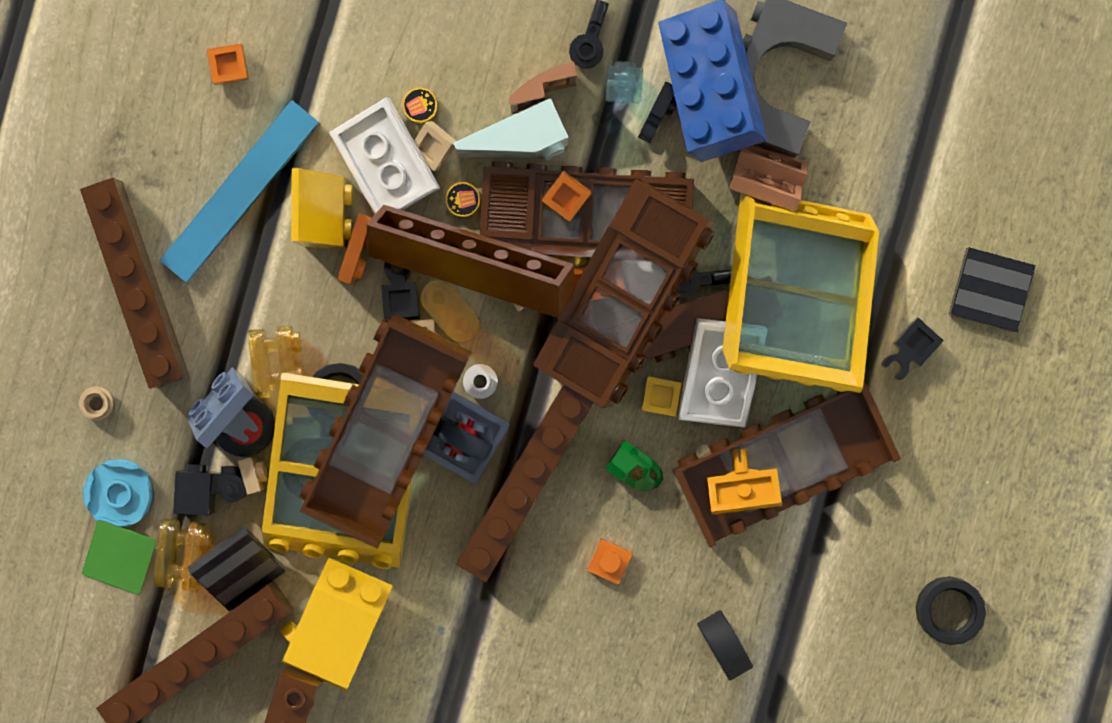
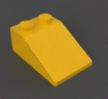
M292 168V242L305 248H347V240H350L353 232L352 219H347V205H353V185L347 184V178L342 175Z
M328 558L282 663L347 691L386 606L393 585Z

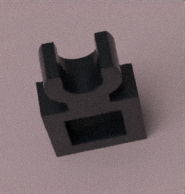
M665 81L638 135L639 139L649 144L664 115L671 118L677 106L671 83Z
M385 262V275L391 281V284L381 285L384 320L389 322L394 314L407 320L420 319L416 282L406 283L411 270L404 268L401 273H393L390 263Z
M916 317L893 342L899 349V352L885 357L881 366L887 368L893 361H897L901 369L894 378L902 380L908 375L910 370L909 364L912 361L917 366H922L944 340L919 317Z

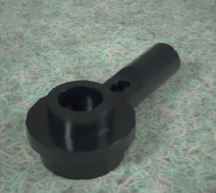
M596 0L585 34L578 35L570 44V59L580 68H593L600 63L603 57L604 49L598 37L609 4L605 1Z
M732 269L701 273L695 270L688 281L683 280L677 290V293L680 294L679 298L686 299L692 297L701 286L730 283Z

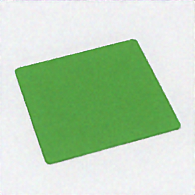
M98 520L82 575L139 595L156 540L103 520Z

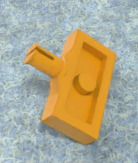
M738 449L733 450L735 471L724 476L707 478L712 514L782 506L777 468L761 471L749 469L747 449H740L742 462L739 460Z

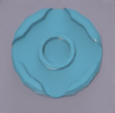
M127 459L108 460L97 466L88 475L83 488L84 504L96 521L103 520L126 528L141 521L150 511L154 500V484L148 472L138 463Z

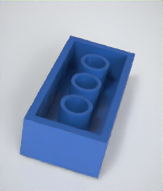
M717 0L659 21L658 25L687 152L700 162H704L767 141L736 11L725 0Z

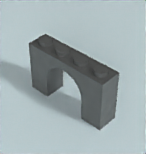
M765 0L764 3L757 1L750 20L756 22L752 35L745 34L743 42L767 141L758 145L795 158L800 152L811 121L776 109L762 98L755 81L758 61L767 52L780 47L796 48L831 61L837 53L847 22L788 0Z

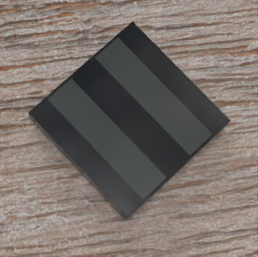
M970 247L966 248L949 315L1011 332H1018L1036 265Z
M245 526L187 567L190 575L229 612L286 572L282 563Z

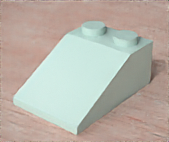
M550 98L460 139L453 144L459 157L534 160L544 157L545 161H549L565 153L564 147L568 145V135Z

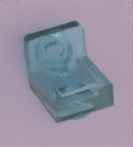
M615 62L614 66H608L606 101L639 104L641 101L643 68H637L635 63Z

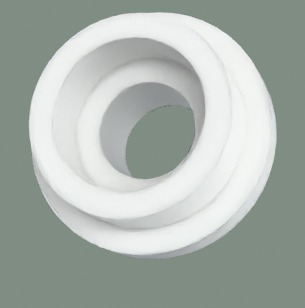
M484 364L470 367L463 377L464 389L470 396L477 399L491 396L498 385L495 371ZM477 375L486 377L487 384L484 388H477L474 385V378Z

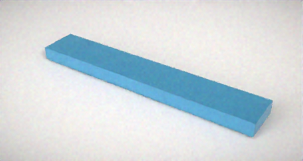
M291 100L159 261L186 283H189L320 123Z

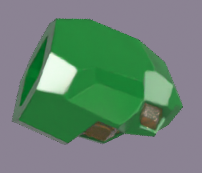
M625 440L605 467L608 472L637 491L647 492L656 489L664 480L662 469L657 462Z

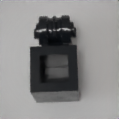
M186 464V470L176 471L173 514L209 516L215 513V497L219 491H221L222 497L228 502H237L245 498L247 492L239 466H221V472L207 471V465Z

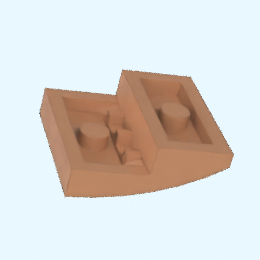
M574 61L549 69L518 88L509 97L512 114L519 113L545 101V92L576 86L577 73Z
M757 144L740 149L729 189L796 212L801 201L802 186L808 172V162Z

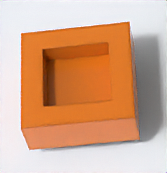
M241 43L207 49L212 83L214 85L249 80L244 46Z
M562 171L541 201L570 222L591 195V191L565 171Z
M601 538L587 567V571L619 585L633 552Z

